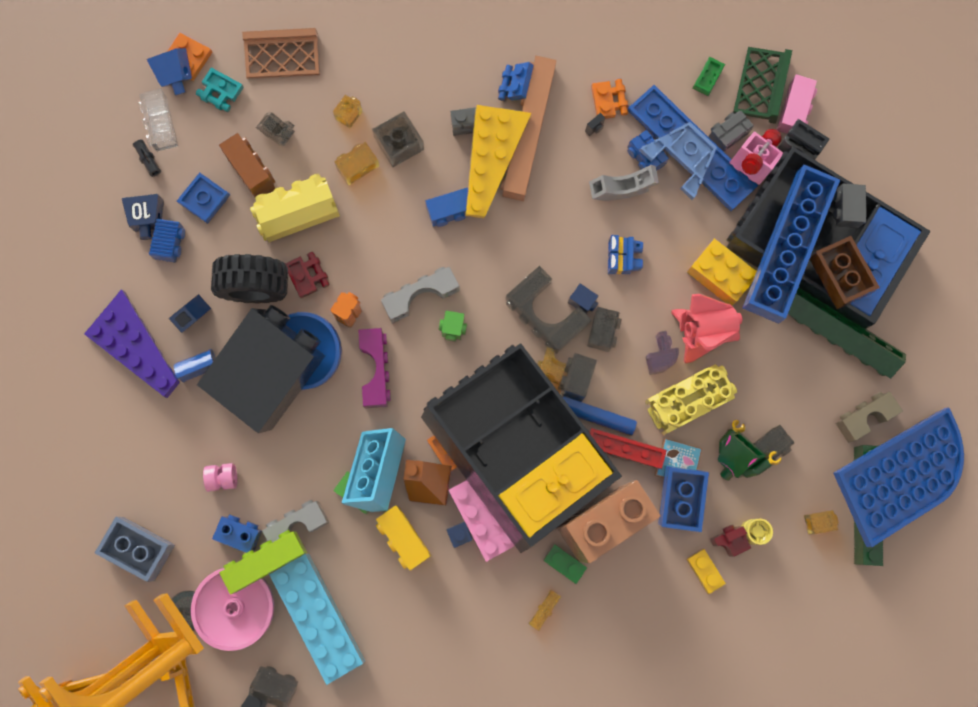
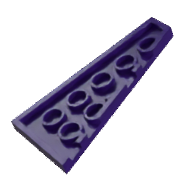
M121 289L84 334L162 396L168 398L180 382L170 365L165 361L161 350L156 346L153 337L142 319L138 316L126 292Z

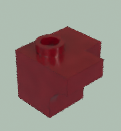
M732 524L723 528V533L710 538L712 545L722 546L729 557H735L751 549L744 526L734 527Z

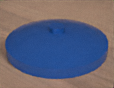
M308 312L289 314L290 320L286 325L297 334L302 328L316 336L321 341L316 349L325 355L323 361L301 390L321 386L335 374L339 367L342 355L339 335L329 321L317 314Z

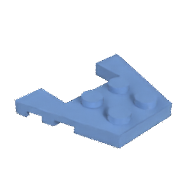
M689 122L671 131L669 134L654 140L650 144L644 145L639 151L652 162L665 149L692 174L680 190L693 200L698 193L699 186L704 179L705 172L717 147Z

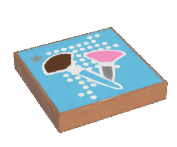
M667 438L663 439L661 448L667 450L662 469L656 468L654 476L664 478L665 466L698 469L702 448Z

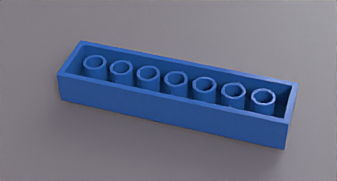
M806 165L799 169L790 187L742 309L778 324L786 319L840 179Z

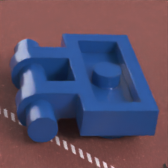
M530 62L515 64L514 71H512L513 66L506 65L505 71L502 73V85L498 89V99L505 101L506 95L512 101L526 99L534 65Z

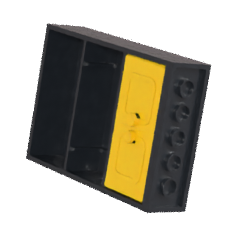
M520 343L516 347L514 345L508 347L501 357L499 355L493 357L486 367L482 365L474 371L475 374L470 378L468 375L462 378L455 388L452 386L447 388L439 399L434 397L426 403L427 406L423 409L424 413L421 418L518 551L522 553L538 543L615 483L622 475Z

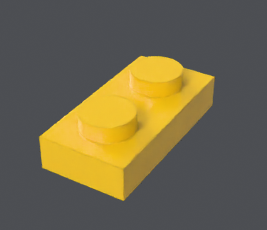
M705 549L686 559L707 594L726 584Z

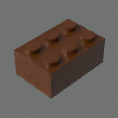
M852 236L816 251L809 258L836 309L866 297L880 288Z

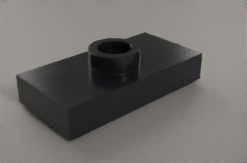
M797 119L786 135L816 155L822 152L830 138L800 119Z

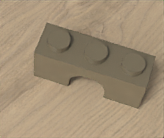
M879 392L871 397L872 401L869 403L864 401L855 407L857 410L853 413L848 411L840 416L841 420L836 425L848 443L857 441L871 432L867 424V416L869 414L875 416L879 423H883L903 412L891 392L884 394Z

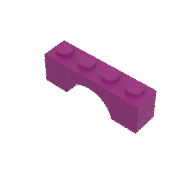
M382 328L358 330L359 349L362 353L370 355L376 363V372L373 379L368 384L362 386L363 407L365 409L388 407V402L391 401V392L387 390L386 383L390 382L389 371L385 369V364L389 363L388 352H384V345H387V334L383 333Z

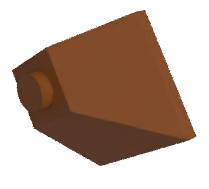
M406 460L403 480L409 501L446 506L452 466Z

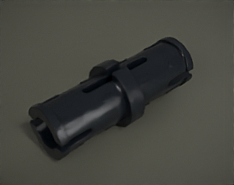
M142 139L135 141L133 147L136 149L139 160L145 165L151 177L159 175L161 170L154 160L155 156L148 150Z

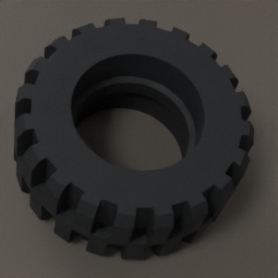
M234 254L218 257L212 263L211 291L214 296L220 299L260 304L281 301L287 295L288 267L283 261L281 262L278 259L262 255Z

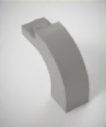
M650 165L625 176L611 177L602 175L589 181L592 199L611 201L644 194L649 191V188L659 184L656 166Z

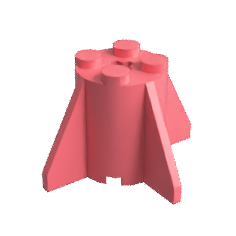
M692 294L690 310L675 309L671 311V314L680 322V332L684 331L685 337L682 338L686 345L684 363L694 362L723 343L739 341L740 339L739 332L740 324L743 321L742 315L737 313L731 304L723 303L702 294Z

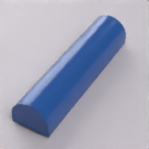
M565 396L563 397L578 418L630 436L633 435L637 421Z

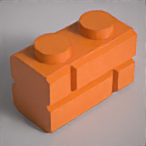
M341 292L337 298L338 302H335L330 310L338 322L348 328H352L356 321L355 318H358L362 312L361 302L358 301V297L353 293L348 292L346 294Z

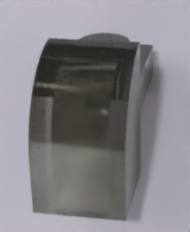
M272 112L266 113L256 126L260 132L281 146H285L295 132L292 130L295 125L290 121L283 122Z

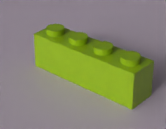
M287 530L278 535L279 539L273 543L269 540L260 545L261 549L255 553L253 550L242 555L243 559L237 563L233 560L223 566L224 570L219 573L229 593H237L306 554L307 551L297 532Z

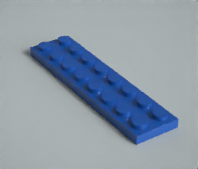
M655 85L628 107V112L656 139L691 122L717 147L705 172L702 184L730 211L735 209L758 187L748 176L736 170L730 164L732 159Z

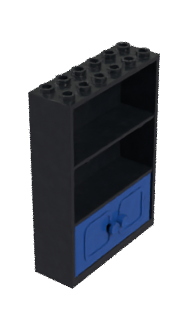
M792 147L789 152L785 151L773 170L764 180L765 183L757 191L755 198L746 208L745 214L740 218L736 228L726 241L729 243L726 248L755 267H759L795 175L803 165L840 179L838 187L842 184L853 183L795 147ZM866 192V223L859 228L836 227V220L833 218L836 202L832 200L811 256L818 250L852 236L880 288L866 297L836 309L810 259L799 284L800 288L865 329L877 322L931 232Z

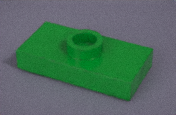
M709 56L692 89L709 96L726 64Z

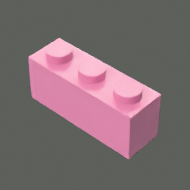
M797 74L794 76L788 88L777 131L788 133L797 119L808 124L806 118L811 113L813 107L811 100L814 99L817 93V88H815L816 80Z

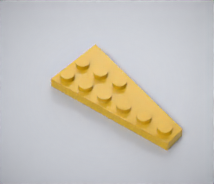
M476 105L465 216L478 218L486 216L531 113Z

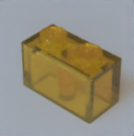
M366 142L357 144L350 152L341 154L334 161L337 170L348 186L379 167L377 157Z

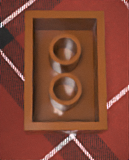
M236 133L219 144L222 152L254 197L260 194L271 193L276 189L274 186L276 181L272 177L271 172L264 166L261 158L256 151L254 152L246 137L241 138Z

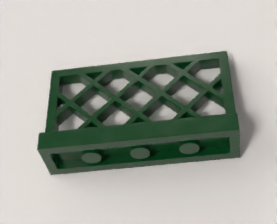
M748 47L734 106V114L742 111L745 116L767 119L769 123L776 124L793 50L785 49V52ZM750 53L758 54L761 59L753 62L750 58ZM778 57L779 62L771 65L767 59ZM764 61L768 68L760 72L757 65ZM753 68L758 75L750 79L746 72ZM771 71L775 78L768 82L764 75ZM761 78L765 84L757 89L753 81ZM749 84L754 91L746 95L742 88ZM768 87L771 95L764 98L760 91ZM757 94L761 101L753 104L749 98ZM745 100L750 106L746 110L738 109L739 104ZM764 103L768 111L767 113H761L757 110V107Z

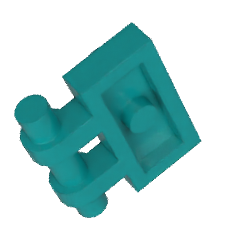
M211 67L202 80V84L206 87L205 90L197 89L196 95L201 97L202 101L215 105V108L229 112L231 106L226 101L229 99L235 102L244 87L241 83ZM214 91L220 94L219 98L212 96Z

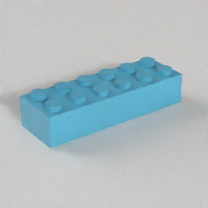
M304 554L269 574L326 685L365 662L310 554Z

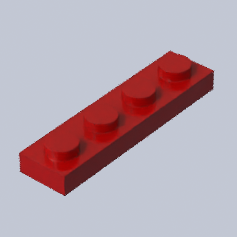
M591 428V436L604 453L662 469L667 450Z

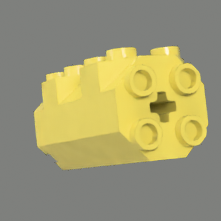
M314 174L307 180L293 182L291 184L292 189L289 191H285L284 187H279L271 193L260 194L255 197L256 202L250 209L253 217L256 218L258 231L264 241L272 242L340 216L325 177H320V174Z
M715 364L645 401L646 405L650 403L648 413L658 429L663 428L664 431L661 432L663 435L735 399L734 394L737 393V389L728 380L725 367L722 365L718 367Z

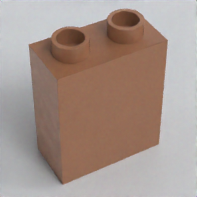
M635 480L615 489L557 527L576 559L579 562L590 564L661 517L638 480Z

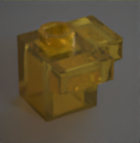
M547 347L543 361H538L537 365L550 382L559 385L566 363L558 361L555 358L554 349Z

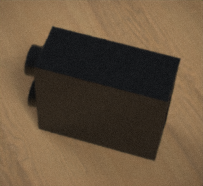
M270 305L267 310L250 309L197 384V386L257 433L270 431L275 427L325 358V355L316 349L321 341L305 329L301 328L298 334L286 325L290 317L274 305Z

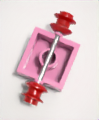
M769 129L762 137L753 132L730 161V164L736 170L748 176L751 181L760 185L783 154L782 151L776 148L782 140L780 132L776 129Z

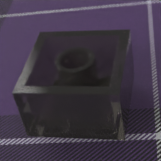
M405 111L372 129L374 139L392 167L424 150V142Z
M574 353L572 358L569 357L564 367V372H567L566 376H562L558 386V390H561L560 395L582 402L586 397L597 360Z

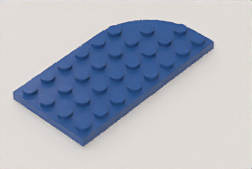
M943 408L833 473L866 547L875 546L944 502L953 493L961 478L964 465V447L961 433L950 408Z

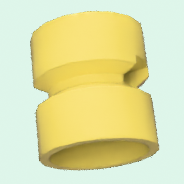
M749 519L741 525L744 526L748 542L751 545L766 544L773 536L772 526L765 519Z

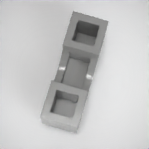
M309 500L301 505L302 509L296 512L295 510L284 514V519L280 521L276 519L266 524L267 528L262 531L267 541L271 540L273 543L279 539L278 535L287 530L291 532L292 526L297 522L304 523L308 531L313 532L328 524L329 520L320 503Z

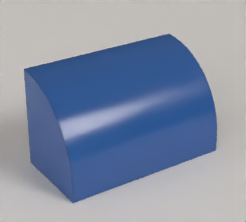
M210 349L174 364V372L177 379L185 382L205 374L216 358L213 350Z

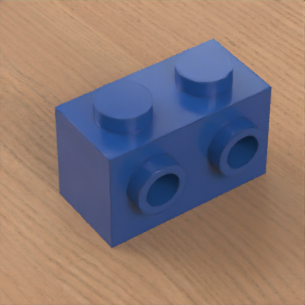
M230 514L228 517L221 516L212 539L246 553L251 550L255 551L263 532L258 529L259 525L248 521L247 524L239 522V517Z

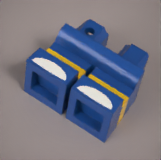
M611 235L608 243V274H631L632 271H641L643 259L633 258V253L642 254L643 242L634 240V237L624 238L619 237V235Z

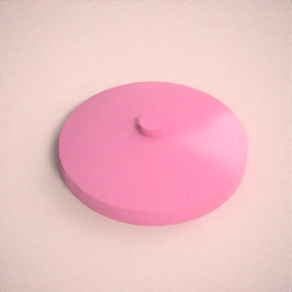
M222 568L208 575L196 589L191 603L192 623L201 639L210 646L225 651L240 650L257 642L268 630L274 614V598L264 578L235 594H230L219 573L224 570Z

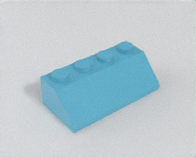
M388 428L361 433L342 504L370 512L388 511L406 441L396 430Z

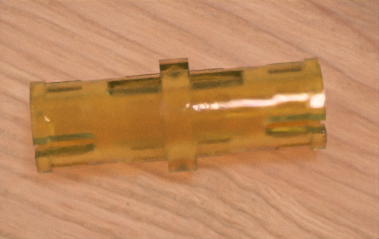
M550 590L542 605H538V611L528 624L540 631L548 616L551 617L553 614L551 611L559 599H561V596Z

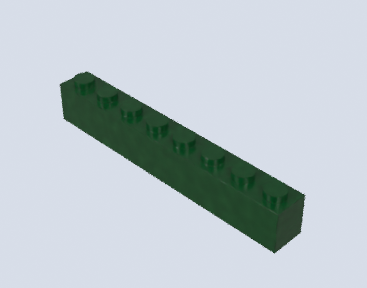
M798 287L788 312L796 322L805 324L815 334L824 336L829 343L838 345L848 355H854L864 365H870L880 375L887 376L890 379L906 363V354Z

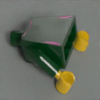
M734 420L732 423L733 428L729 429L719 440L720 455L718 462L724 466L720 475L727 481L733 475L736 478H750L760 475L769 469L771 464L777 465L782 460L781 458L777 461L772 460V456L777 454L776 451L770 453L769 459H765L767 455L742 434L745 431V425L742 424L740 428H736L739 420Z

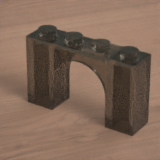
M539 265L506 295V305L509 309L515 310L519 314V319L525 325L529 324L532 327V333L537 338L541 337L546 342L544 345L550 352L554 351L558 354L592 320L580 307L576 308L563 321L556 324L545 323L535 315L533 310L534 299L552 282V278Z

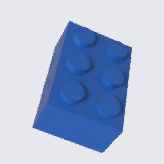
M665 466L659 513L661 517H659L658 521L661 527L702 532L709 472Z

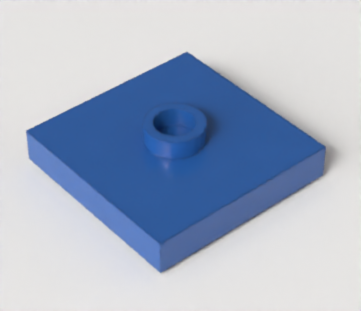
M199 172L177 199V203L208 224L230 197V194Z

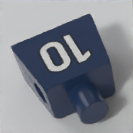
M159 194L122 198L129 227L135 232L139 231L141 240L151 239V230H155L156 219H162L164 200Z

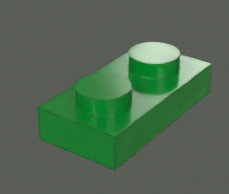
M555 544L543 560L575 584L578 583L587 569L586 566Z

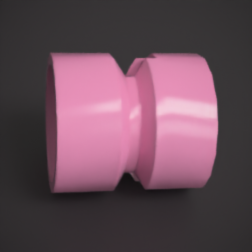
M234 463L222 464L220 468L218 465L204 467L203 481L207 492L219 491L221 487L224 490L236 489L238 479Z

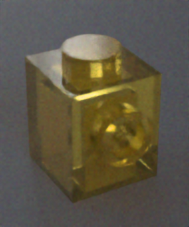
M346 94L333 110L335 119L348 128L352 127L362 113L360 101Z

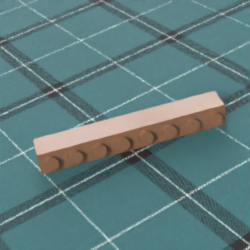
M535 55L534 62H530L534 65L526 99H521L520 105L523 106L522 112H529L531 116L505 171L507 173L506 179H502L500 190H503L502 197L524 201L557 60Z

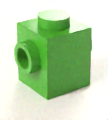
M445 311L444 320L441 319L439 324V331H442V337H445V340H461V335H465L467 324L464 323L465 314Z

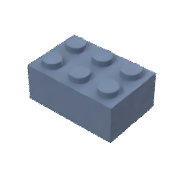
M115 517L95 554L142 580L151 582L156 580L175 544L125 517Z

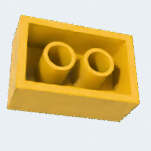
M715 238L687 271L689 275L722 301L732 306L752 284L757 272Z
M394 506L376 519L378 522L376 524L377 529L382 535H387L389 538L387 544L393 552H398L400 555L398 560L404 569L412 570L432 556L399 506Z

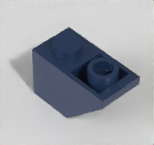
M198 294L168 319L183 333L212 308Z

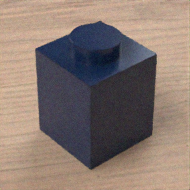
M580 283L567 303L587 315L589 310L593 312L599 304L596 301L599 295Z
M465 522L446 529L454 548L472 541Z

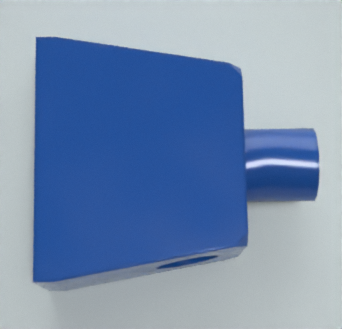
M176 48L147 59L161 87L172 86L175 95L186 93L182 82L192 78L186 48Z

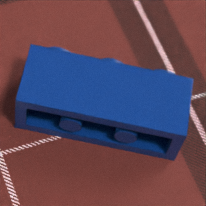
M468 187L425 200L426 209L433 227H442L450 221H461L466 218Z

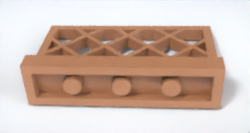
M316 28L242 32L247 79L320 75L318 33ZM306 43H314V49L309 54L302 49ZM288 44H294L297 47L291 55L284 50ZM270 45H276L279 48L273 56L266 51ZM249 46H258L261 50L253 57L249 53ZM299 51H302L307 56L301 63L294 59ZM281 52L289 57L283 64L275 59ZM263 53L270 57L264 66L257 60ZM311 59L315 63V70H307L303 66ZM291 60L298 65L294 71H288L285 68ZM273 61L280 66L276 72H270L267 69ZM255 62L262 67L258 73H251L250 67Z

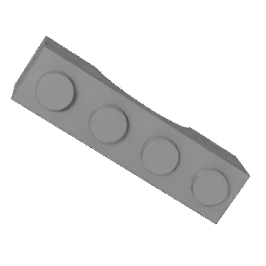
M441 267L431 276H422L417 280L418 282L412 285L408 283L395 293L389 292L385 294L381 302L391 323L393 324L409 316L411 301L421 293H434L444 299L459 292L460 286L450 267Z

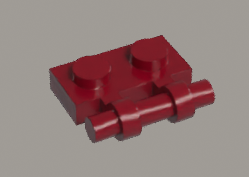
M314 252L307 254L309 260L306 262L300 256L285 263L288 267L289 277L301 299L318 291L315 286L318 282L321 283L323 288L330 285L327 280L328 276L326 272H323L320 266L321 262ZM310 268H313L316 273L313 277H311L308 271Z

